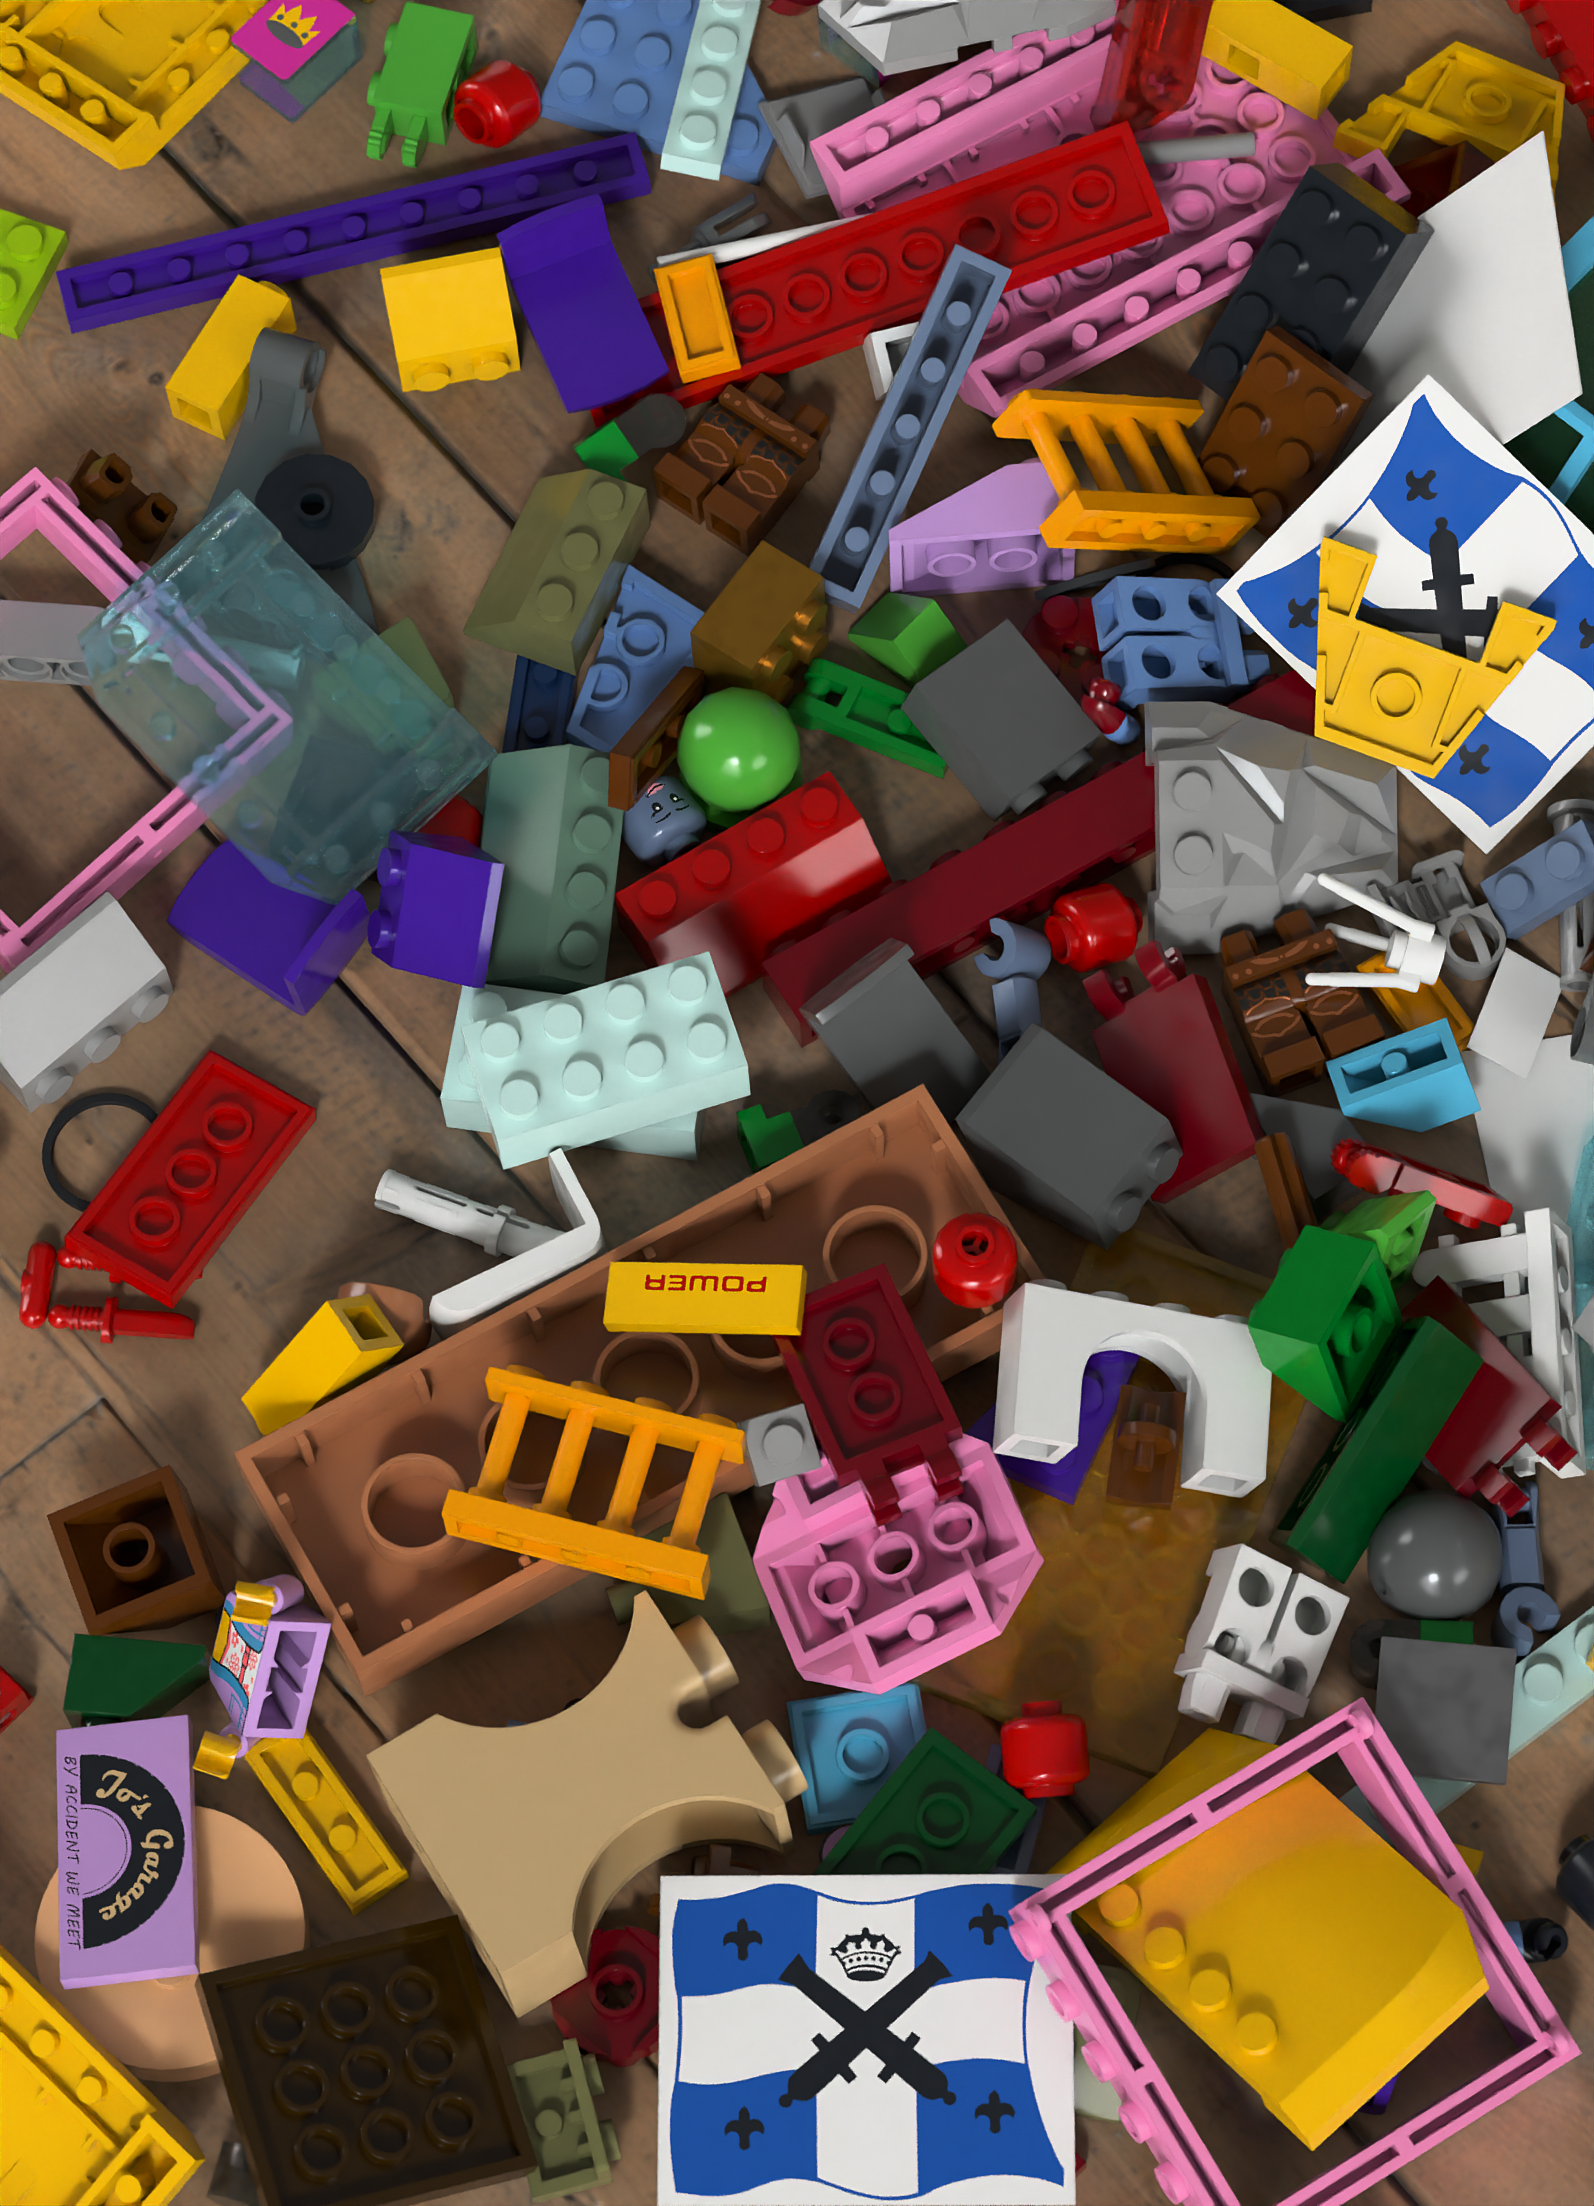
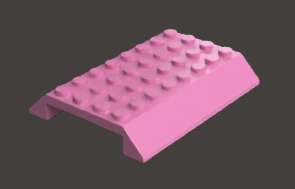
M1115 0V16L1067 38L1048 41L1044 29L1015 35L1012 37L1013 49L994 53L993 49L990 48L810 141V149L841 220L878 212L1125 121L1129 122L1136 142L1242 132L1254 133L1255 156L1146 165L1168 219L1170 233L1001 294L957 392L964 403L994 418L999 417L1008 408L1011 398L1019 392L1030 388L1050 390L1235 292L1309 166L1341 163L1398 205L1409 200L1411 192L1379 148L1361 158L1332 148L1339 124L1327 108L1316 121L1197 53L1199 27L1195 25V19L1205 0Z

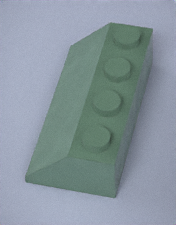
M567 744L493 754L489 759L479 848L504 863V870L485 984L565 995L605 983L624 810L608 807V752Z

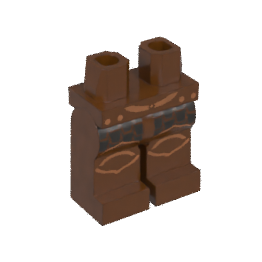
M763 373L756 375L741 390L729 384L718 397L719 402L706 412L695 431L673 455L667 452L652 469L656 495L659 499L699 525L705 520L708 531L748 557L759 543L766 538L798 496L806 481L809 482L820 469L818 451L830 433L829 417L811 404L804 403L789 422L775 414L786 401L785 391L777 382Z
M1304 908L1284 914L1274 921L1273 932L1280 945L1276 949L1261 954L1251 930H1242L1223 937L1219 945V955L1224 971L1221 992L1228 1008L1230 1007L1236 1026L1263 1091L1269 1097L1277 1098L1321 1081L1323 1069L1327 1078H1330L1326 1065L1327 1061L1385 1040V1033L1375 1014L1370 1015L1356 987H1330L1308 985L1306 983L1305 977L1309 973L1350 972L1342 954L1337 949L1338 944L1331 929L1320 932Z

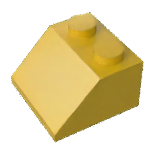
M500 247L380 269L403 392L413 390L431 392L442 389L451 383L472 379L491 381L499 379L507 373L521 371Z

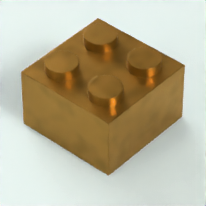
M762 540L690 631L693 667L704 670L705 695H710L730 687H739L763 691L783 705L792 690L793 677L804 663L810 665L813 659L819 658L828 643L829 634L826 632V613L828 607L825 604L824 577Z

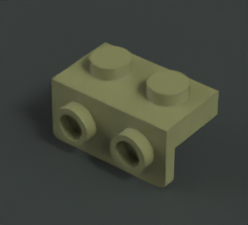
M576 2037L564 2040L563 2050L506 2065L538 2163L535 2172L526 2175L534 2204L614 2182L609 2162L622 2159L612 2119L598 2122L592 2096L605 2093L595 2054L591 2053L581 2056Z

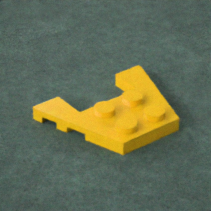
M1455 41L1409 74L1405 85L1390 96L1381 94L1370 102L1364 115L1354 122L1348 118L1341 123L1336 130L1332 148L1357 158H1361L1379 148L1387 159L1403 131L1409 129L1430 138L1435 143L1451 146L1483 159L1490 165H1494L1538 133L1544 131L1552 191L1555 199L1565 84Z
M1323 536L1320 544L1314 736L1434 779L1485 716L1484 714L1523 669L1525 663L1541 643L1552 633L1557 620L1502 600L1480 660L1474 661L1357 619L1355 616L1375 565L1377 555Z

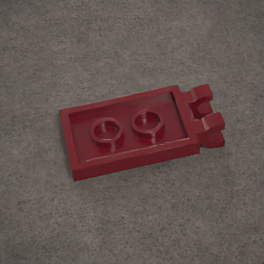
M1152 940L1133 951L1142 973L1153 985L1149 989L1134 996L1129 978L1121 976L1113 981L1110 972L1104 969L1084 979L1083 984L1090 1001L1106 1021L1105 1024L1091 1031L1106 1074L1169 1119L1182 1149L1183 1155L1179 1159L1178 1166L1172 1177L1167 1182L1160 1184L1150 1196L1152 1201L1166 1204L1255 1155V1143L1265 1135L1206 977L1194 973L1187 976L1180 949L1171 947L1164 951L1161 942Z
M885 1263L805 1294L801 1335L770 1336L799 1400L804 1404L807 1417L839 1487L857 1480L859 1481L877 1527L902 1518V1513L897 1503L900 1501V1497L891 1477L921 1464H924L928 1479L939 1502L964 1493L959 1479L962 1476L961 1468L948 1445L963 1438L962 1426Z
M1437 1275L1400 1312L1404 1321L1402 1326L1408 1318L1429 1316L1484 1359V1362L1425 1454V1457L1459 1494L1470 1498L1479 1489L1491 1503H1496L1505 1514L1512 1518L1530 1499L1501 1467L1526 1442L1541 1458L1544 1456L1558 1471L1578 1452L1549 1422L1562 1406L1451 1285Z

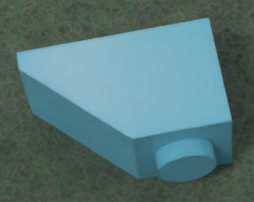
M1447 1017L1326 1062L1344 1116L1416 1132H1424L1481 1111Z

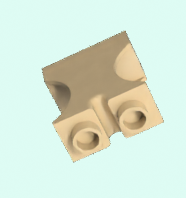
M646 1590L634 1596L631 1628L618 1660L600 1684L570 1708L535 1723L504 1728L467 1725L435 1714L366 1755L386 1805L454 1915L458 1914L462 1929L517 2018L588 1976V1962L591 1950L590 1939L593 1930L597 1929L605 1910L621 1888L651 1863L682 1849L715 1843L753 1846L768 1850L782 1857H786L796 1851L785 1803L808 1790V1784L794 1755L778 1730L768 1719L741 1735L727 1715L715 1722L710 1700L739 1684L737 1674L730 1659L712 1629L699 1614L671 1629Z

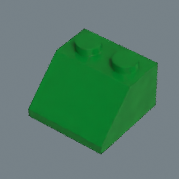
M1305 1225L1294 1246L1288 1248L1282 1255L1278 1266V1274L1264 1298L1258 1299L1252 1307L1248 1329L1262 1365L1334 1420L1347 1423L1404 1321L1375 1242Z

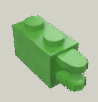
M406 1L399 23L391 22L388 27L384 44V55L387 59L382 72L374 71L369 83L367 103L369 106L374 107L375 117L369 131L366 156L382 161L384 154L387 152L392 134L406 137L402 145L401 156L402 164L408 167L417 168L419 166L427 142L446 146L455 121L453 114L454 94L458 85L470 76L479 49L474 15Z

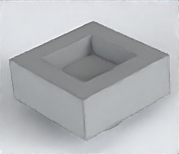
M803 1403L736 1423L738 1429L746 1433V1457L756 1487L822 1467Z

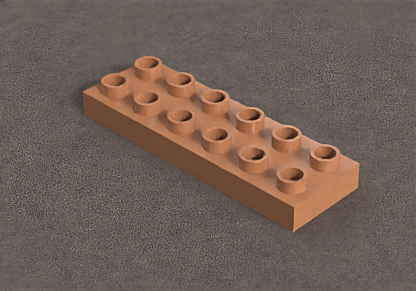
M924 1084L915 1087L234 1453L245 1484L315 1609L332 1623L329 1634L365 1697L594 1573L447 1534L442 1510L449 1488L468 1493L469 1488L477 1487L501 1411L502 1403L494 1402L488 1397L485 1377L489 1367L506 1370L509 1365L526 1366L542 1373L546 1381L570 1386L573 1381L589 1382L608 1391L609 1397L633 1403L638 1397L652 1398L666 1403L673 1409V1413L696 1419H698L700 1414H715L725 1417L735 1424L801 1403L770 1335L608 1331L603 1324L610 1262L803 1265L808 1273L805 1294L885 1263L941 1382L1000 1351L1004 1303L1025 1282L1045 1279ZM981 1212L998 1218L1009 1227L1017 1242L1018 1273L1013 1288L1001 1301L986 1308L969 1309L954 1304L940 1292L933 1278L932 1247L937 1233L949 1220L963 1213ZM528 1410L502 1494L506 1497L508 1504L532 1509L534 1504L541 1503L565 1427V1419ZM810 1424L816 1447L819 1449L821 1445ZM592 1427L567 1508V1512L572 1516L571 1520L596 1526L598 1521L606 1519L630 1436ZM656 1443L631 1526L636 1532L637 1537H643L675 1519L695 1454L694 1452ZM747 1457L744 1464L720 1460L709 1500L726 1492L728 1497L731 1498L755 1485Z

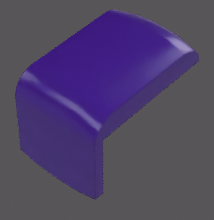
M599 193L545 210L497 233L511 288L566 413L594 410L621 401L650 387L669 374L668 366L611 242L605 210Z
M233 834L216 848L195 871L177 897L166 921L181 937L288 1009L299 1015L306 1016L340 976L367 938L370 914L363 895L353 888L338 902L238 835Z

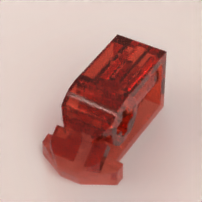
M1119 0L1097 104L1092 106L1089 117L1095 132L1128 121L1134 134L1140 129L1152 128L1181 109L1189 101L1195 85L1212 8V0ZM1156 74V82L1164 85L1163 94L1157 95V88L1149 84V76Z

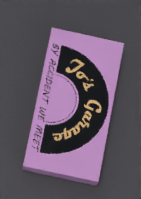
M180 1715L56 1730L60 1982L66 1990L200 1974L194 1769L192 1768L194 1764L193 1724L189 1716Z

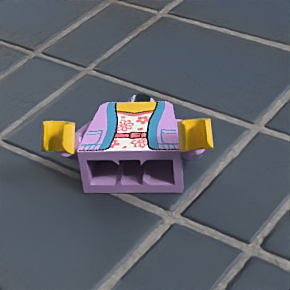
M283 1574L260 1580L256 1583L237 1581L235 1590L226 1596L225 1603L218 1609L215 1619L218 1633L209 1666V1675L229 1714L230 1723L219 1735L205 1730L192 1767L193 1769L226 1780L229 1777L235 1758L244 1756L263 1737L304 1738L332 1623L302 1602L304 1587L296 1577Z

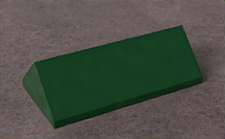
M1431 1317L1408 1318L1393 1340L1349 1421L1341 1423L1268 1541L1345 1584L1367 1549L1369 1538L1380 1518L1397 1501L1481 1367L1484 1359Z

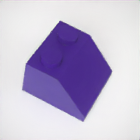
M390 830L388 848L382 849L377 865L378 881L382 885L378 910H373L368 922L367 935L369 945L372 947L371 953L391 968L472 988L484 989L504 863L462 837Z

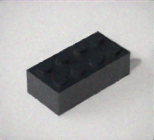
M1341 163L1309 166L1188 373L1229 402L1266 330L1278 325L1348 375L1433 235L1434 230Z

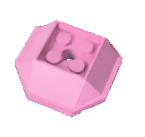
M963 1433V1438L948 1444L961 1468L962 1476L959 1479L964 1493L942 1502L938 1501L924 1464L892 1476L891 1479L900 1497V1501L897 1503L901 1510L902 1518L877 1527L859 1481L857 1480L839 1487L822 1448L817 1449L822 1464L821 1468L776 1481L772 1493L775 1499L762 1526L752 1561L795 1667L805 1680L881 1695L1002 1634L1043 1564L1044 1559L996 1453H992L993 1449L988 1442ZM911 1559L909 1565L903 1571L891 1574V1571L899 1562Z

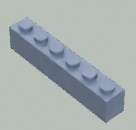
M957 244L947 258L808 567L824 577L825 601L852 614H855L863 603L889 545L888 530L899 523L1012 272L1011 269Z

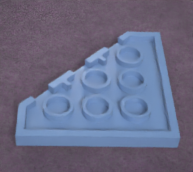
M586 0L540 97V117L606 138L636 132L641 149L662 155L700 0ZM748 64L746 65L720 174L759 186L777 147V143L758 109V104L765 102L766 99Z

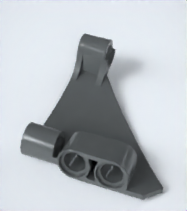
M264 327L259 333L251 353L248 398L238 434L188 552L175 549L166 561L161 575V580L165 585V589L162 592L177 606L185 603L196 612L218 618L222 627L239 639L275 649L296 653L302 652L306 654L308 661L331 667L380 634L357 559L355 558L346 566L332 571L330 567L323 570L315 569V573L295 571L279 564L263 548L253 519L255 495L270 472L282 462L305 454L325 455L311 407L323 373L326 349L320 348L318 342ZM312 503L305 507L303 512L308 515H317L322 512L324 506L319 503Z

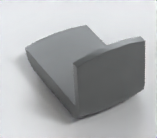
M890 937L804 1003L799 1010L872 1110L924 1084L949 1124L955 1120L991 1073L908 962V959L915 954L910 946L905 942Z

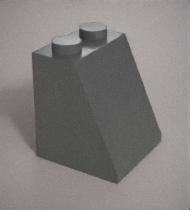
M1034 1023L1029 1026L955 1118L989 1188L1107 1251L1122 1232L1128 1231L1135 1224L1141 1207L1160 1184L1167 1182L1172 1177L1178 1166L1179 1159L1183 1155L1169 1119L1044 1028Z

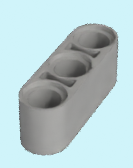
M0 600V680L100 686L110 683L114 677L118 637L122 623L121 618L111 610L96 606Z

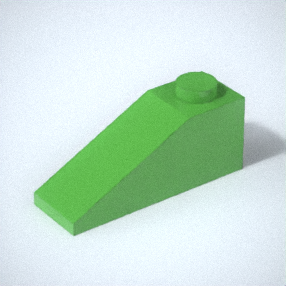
M1428 1190L1368 1199L1361 1202L1347 1215L1342 1210L1336 1211L1319 1228L1375 1242L1393 1293H1396L1410 1281L1437 1199Z

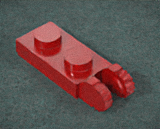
M1349 1137L1347 1140L1341 1139V1142L1335 1143L1336 1147L1331 1149L1332 1155L1329 1158L1332 1159L1330 1164L1334 1167V1170L1345 1178L1347 1177L1349 1179L1348 1182L1353 1186L1355 1185L1358 1189L1362 1188L1364 1191L1374 1195L1389 1189L1387 1193L1389 1196L1428 1190L1437 1199L1435 1204L1445 1207L1442 1213L1445 1217L1472 1229H1478L1481 1221L1499 1227L1506 1225L1514 1209L1512 1203L1488 1185L1389 1149L1378 1147L1362 1140L1359 1141L1356 1138L1354 1140Z

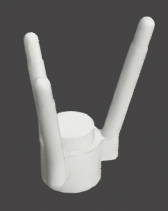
M1326 873L1318 875L1317 881L1320 885L1404 929L1405 932L1394 930L1391 937L1386 938L1355 928L1328 923L1324 930L1330 928L1334 937L1386 952L1384 966L1395 969V973H1309L1305 977L1308 985L1388 987L1417 993L1420 982L1429 985L1435 984L1443 963L1447 942L1446 937L1434 934L1435 924L1413 919Z

